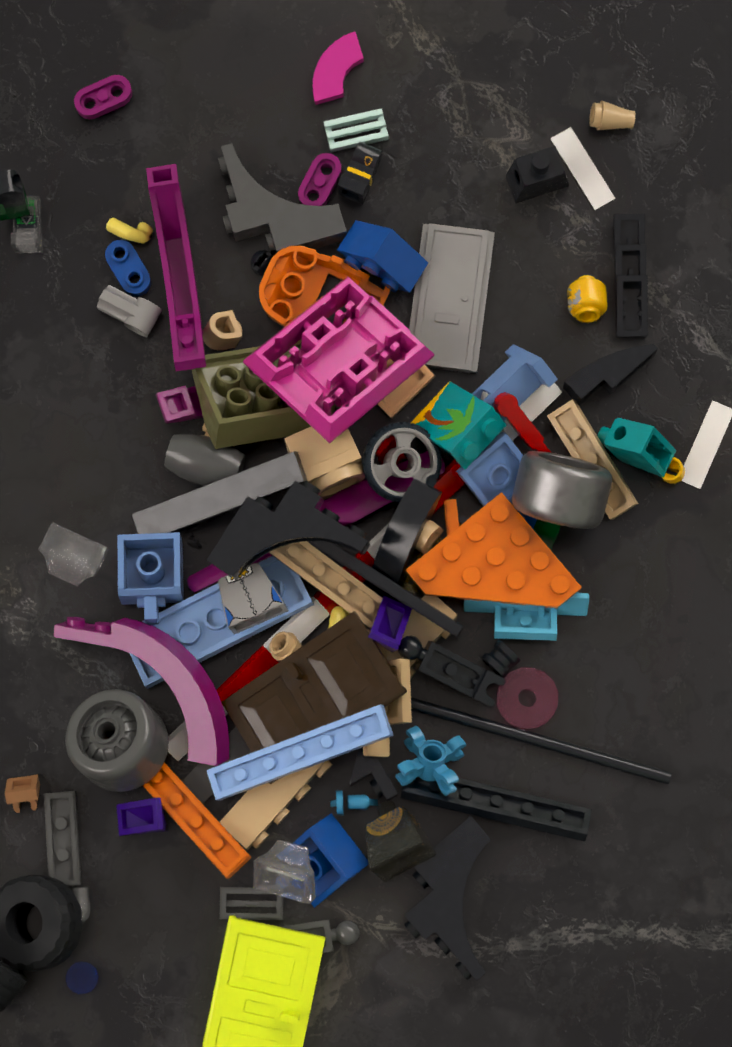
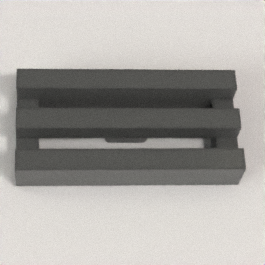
M220 887V919H228L230 915H234L237 918L246 920H283L284 888ZM227 894L277 895V901L227 900ZM226 907H277L276 914L226 913Z

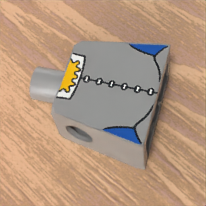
M259 563L250 565L240 575L238 580L229 575L218 580L226 622L234 635L289 611Z

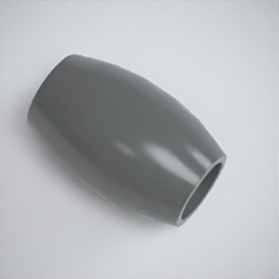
M174 434L167 449L164 466L182 479L206 486L242 472L245 454L233 446L215 449L209 436Z

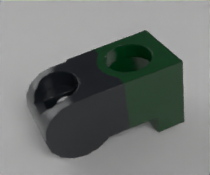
M15 170L0 171V221L30 215L26 191L19 173Z

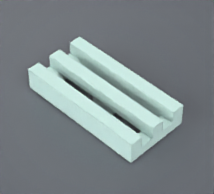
M382 108L324 121L331 153L357 147L359 142L371 144L389 139ZM378 119V121L332 131V129H337L345 126H350ZM379 128L381 131L374 134L334 142V139L339 137L355 135Z

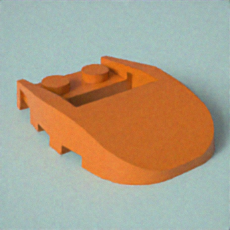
M288 246L278 251L270 260L259 286V298L265 313L273 321L285 327L316 302L328 274L340 280H344L349 276L368 295L373 296L383 306L391 289L386 286L384 289L379 288L368 281L369 275L361 270L354 269L344 263V259L335 255L330 257L317 253L315 249L304 246Z

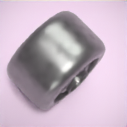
M529 451L524 454L519 465L512 494V504L519 512L545 522L573 528H596L604 517L612 485V476L607 469L585 460L550 452Z

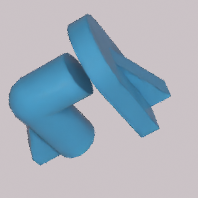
M336 790V800L330 801L331 807H337L338 816H344L343 790ZM347 795L348 809L367 810L370 806H378V799H370L367 795Z

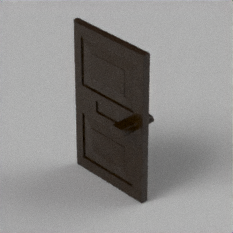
M353 611L222 701L223 706L251 753L381 704L385 708L407 693L406 688L398 680L375 641L368 637L369 631L357 612Z

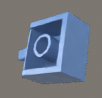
M180 532L117 535L118 596L121 604H137L138 608H144L146 624H159V607H166V603H179L184 600L183 542Z

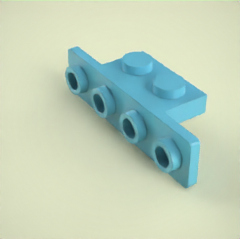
M577 592L557 609L483 600H464V611L494 613V639L556 641L557 615L586 616L588 613L589 594Z

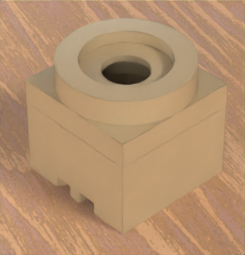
M312 427L284 438L288 454L294 451L299 453L307 482L321 490L318 495L322 499L329 498L338 491L365 479L362 457L349 429L345 430L331 443L327 442Z

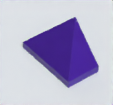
M383 596L368 637L390 652H395L400 646L412 609Z
M161 797L116 805L119 836L168 831Z

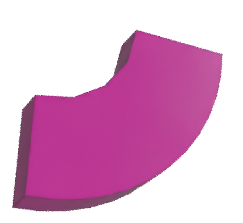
M355 31L342 36L332 43L319 59L313 77L315 105L344 97L343 84L346 75L353 67L364 62Z

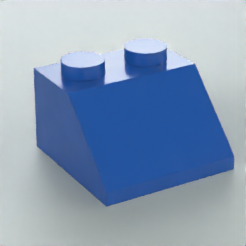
M332 813L310 827L276 857L314 908L370 864Z

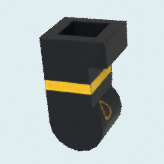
M359 142L351 162H349L344 175H342L338 183V194L364 204L379 167L383 151Z

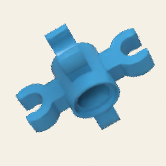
M418 726L406 730L405 733L409 738L404 740V744L409 751L414 752L417 758L405 760L398 764L397 768L400 770V773L396 774V779L402 786H405L419 776L425 781L436 780L439 789L445 796L455 792L457 788L453 784L458 782L459 778L453 770L448 769L445 763L459 760L464 756L461 749L466 747L465 741L458 735L451 738L446 744H443L437 740H425L424 734Z

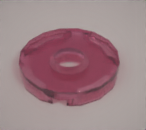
M521 667L511 671L504 678L505 684L503 686L499 685L496 705L501 716L510 725L520 729H535L545 725L554 716L558 706V691L554 681L545 672L535 668ZM530 690L535 694L536 702L533 706L525 707L520 704L518 696L521 691Z

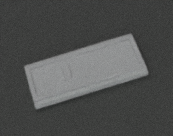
M430 223L423 224L419 254L428 262V265L415 284L409 330L434 353V357L425 364L428 368L477 373L495 232Z

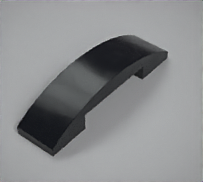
M413 479L402 497L386 529L373 564L374 569L402 587L407 578V575L404 574L425 523L431 520L442 495L441 491L417 479ZM371 582L368 583V588L380 597L386 596L397 601L396 598Z

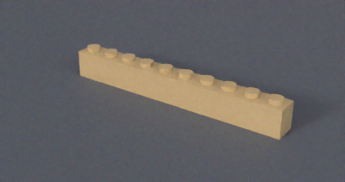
M424 596L422 598L452 619H457V614L438 597ZM412 609L402 638L415 636L420 640L422 647L425 649L428 641L436 643L441 636L447 639L450 633ZM398 649L393 653L387 650V660L402 658ZM418 659L410 660V679L416 673L413 667L419 661ZM327 760L282 777L272 784L266 783L248 790L223 817L220 823L247 850L252 846L257 849L269 836L265 831L273 822L279 825L290 813L287 809L289 804L294 799L298 802L301 801L311 789L308 783L316 775L321 778L333 764Z

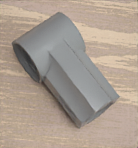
M108 285L103 290L96 306L98 310L122 321L127 328L144 337H148L162 312L161 308L149 300L141 297L136 299L111 285Z

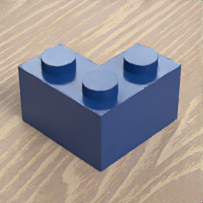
M355 220L337 249L346 258L344 260L346 264L356 270L362 268L375 276L378 275L382 279L381 284L391 289L390 291L392 292L401 290L410 293L428 265V262L393 229Z

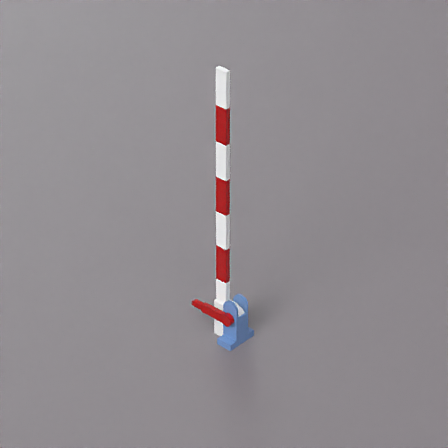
M513 344L505 351L509 359L477 388L472 395L493 406L506 423V427L502 431L512 441L519 435L529 448L535 451L551 453L543 442L544 437L532 424V421L562 393L555 384L558 378L541 357ZM455 459L445 468V472L439 475L433 487L442 492L434 513L444 504L445 500H448L465 484L456 472L460 465ZM389 523L369 542L370 546L364 555L360 553L355 555L371 567H373L375 557ZM343 567L344 570L363 583L366 580L348 567ZM318 591L311 598L314 603L313 606L293 615L216 690L221 703L280 662L272 657V653L269 650L270 641L277 633H293L301 643L330 615L332 609L339 605ZM223 706V709H224V712H225V716H226V715L228 714V712L226 711L225 707ZM185 721L168 736V752L177 761L188 753V734Z

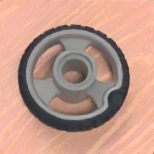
M409 422L391 423L377 430L367 442L363 452L362 467L369 486L379 496L393 502H400L405 492L394 491L386 487L385 481L389 476L397 478L412 477L434 487L440 475L442 457L439 446L429 439L431 434H428V431L419 425ZM393 435L396 440V447L388 450L382 465L375 464L374 458L377 448L384 439ZM415 437L420 439L428 450L430 457L429 468L421 467L419 453L410 447ZM400 454H404L408 459V465L403 471L399 470L396 465V460Z

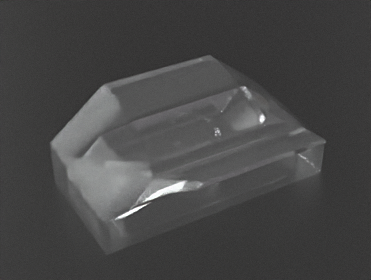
M52 522L38 550L45 557L49 574L78 587L88 577L96 576L109 549Z
M277 840L275 845L266 854L254 860V889L310 904L315 899L314 871L310 866L308 847Z

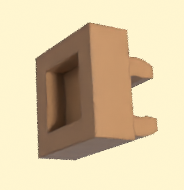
M38 774L7 779L5 788L6 803L13 804V809L16 813H20V802L29 801L32 811L37 809L40 791Z

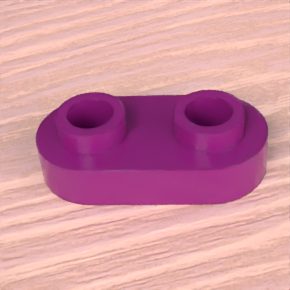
M112 75L79 90L75 95L74 105L81 117L95 119L126 105L131 100L132 88L124 76ZM115 90L123 91L118 97L112 95ZM88 102L96 103L91 109L85 107Z
M323 153L313 160L298 190L300 204L311 206H325L342 173L340 160L335 155ZM326 167L332 169L329 175H324L321 171ZM316 193L319 195V198L311 201L308 199V196Z

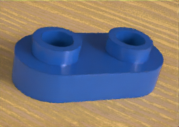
M116 240L110 243L106 248L105 258L122 289L132 297L143 296L151 287V278L134 247L125 240ZM119 250L125 251V255L122 258H116L115 253ZM133 275L140 276V280L137 283H131L130 278Z

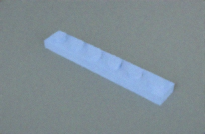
M380 704L207 770V774L215 799L220 801L394 735L384 705Z

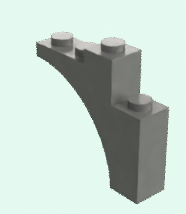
M233 143L221 146L223 157L218 158L222 175L228 174L231 184L226 185L231 204L225 205L228 215L222 216L227 234L233 232L236 242L265 234L270 252L276 250L277 253L288 246H304L318 249L343 241L347 231L339 204L311 206L280 198L263 188L251 177L241 164Z

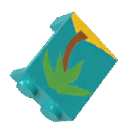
M451 381L442 388L411 422L427 430L428 434H431L429 439L449 452L464 470L506 427V423L493 406Z

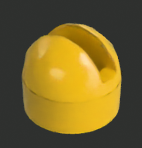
M673 457L668 469L678 474L675 476L665 473L664 477H662L664 481L670 484L681 482L685 475L684 465L679 459Z

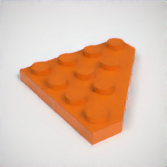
M502 492L405 570L425 596L433 597L442 596L464 600H483L557 609L582 588Z

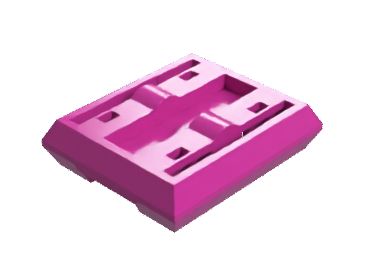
M347 276L246 357L243 363L327 442L331 443L432 359L434 353L373 296L368 295ZM344 305L347 309L345 313L339 310ZM335 313L334 321L331 323L327 319ZM346 318V322L342 324V320ZM300 339H302L301 349H298L296 346H293ZM289 348H291L289 350L291 357L287 358L283 354L286 353ZM279 358L278 366L276 367L272 363ZM391 359L394 363L387 368V360ZM335 404L339 409L331 414V407Z

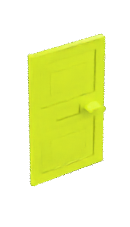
M230 915L202 1047H303L326 937Z

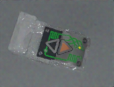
M28 195L27 201L30 215L13 218L11 246L16 254L43 253L39 195Z

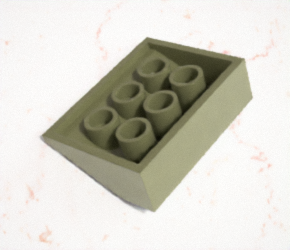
M299 340L293 346L301 349L302 340ZM260 346L205 355L207 367L191 369L205 427L215 449L288 437L311 427L243 363V360ZM289 348L288 351L283 354L287 358L291 357V354L289 353V350L291 348ZM279 358L272 363L276 367L278 366ZM335 404L331 407V414L335 411Z

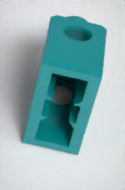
M617 418L611 427L603 426L598 433L601 443L618 460L664 477L676 453V449L651 425Z

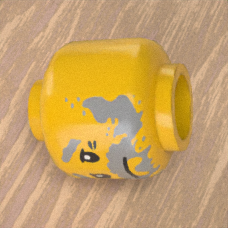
M584 275L569 285L567 289L568 310L573 317L580 322L590 323L597 321L605 314L608 307L607 290L602 281L595 279L593 276Z

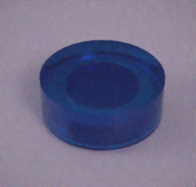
M88 962L73 964L66 974L68 987L77 994H86L93 991L99 981L96 967Z

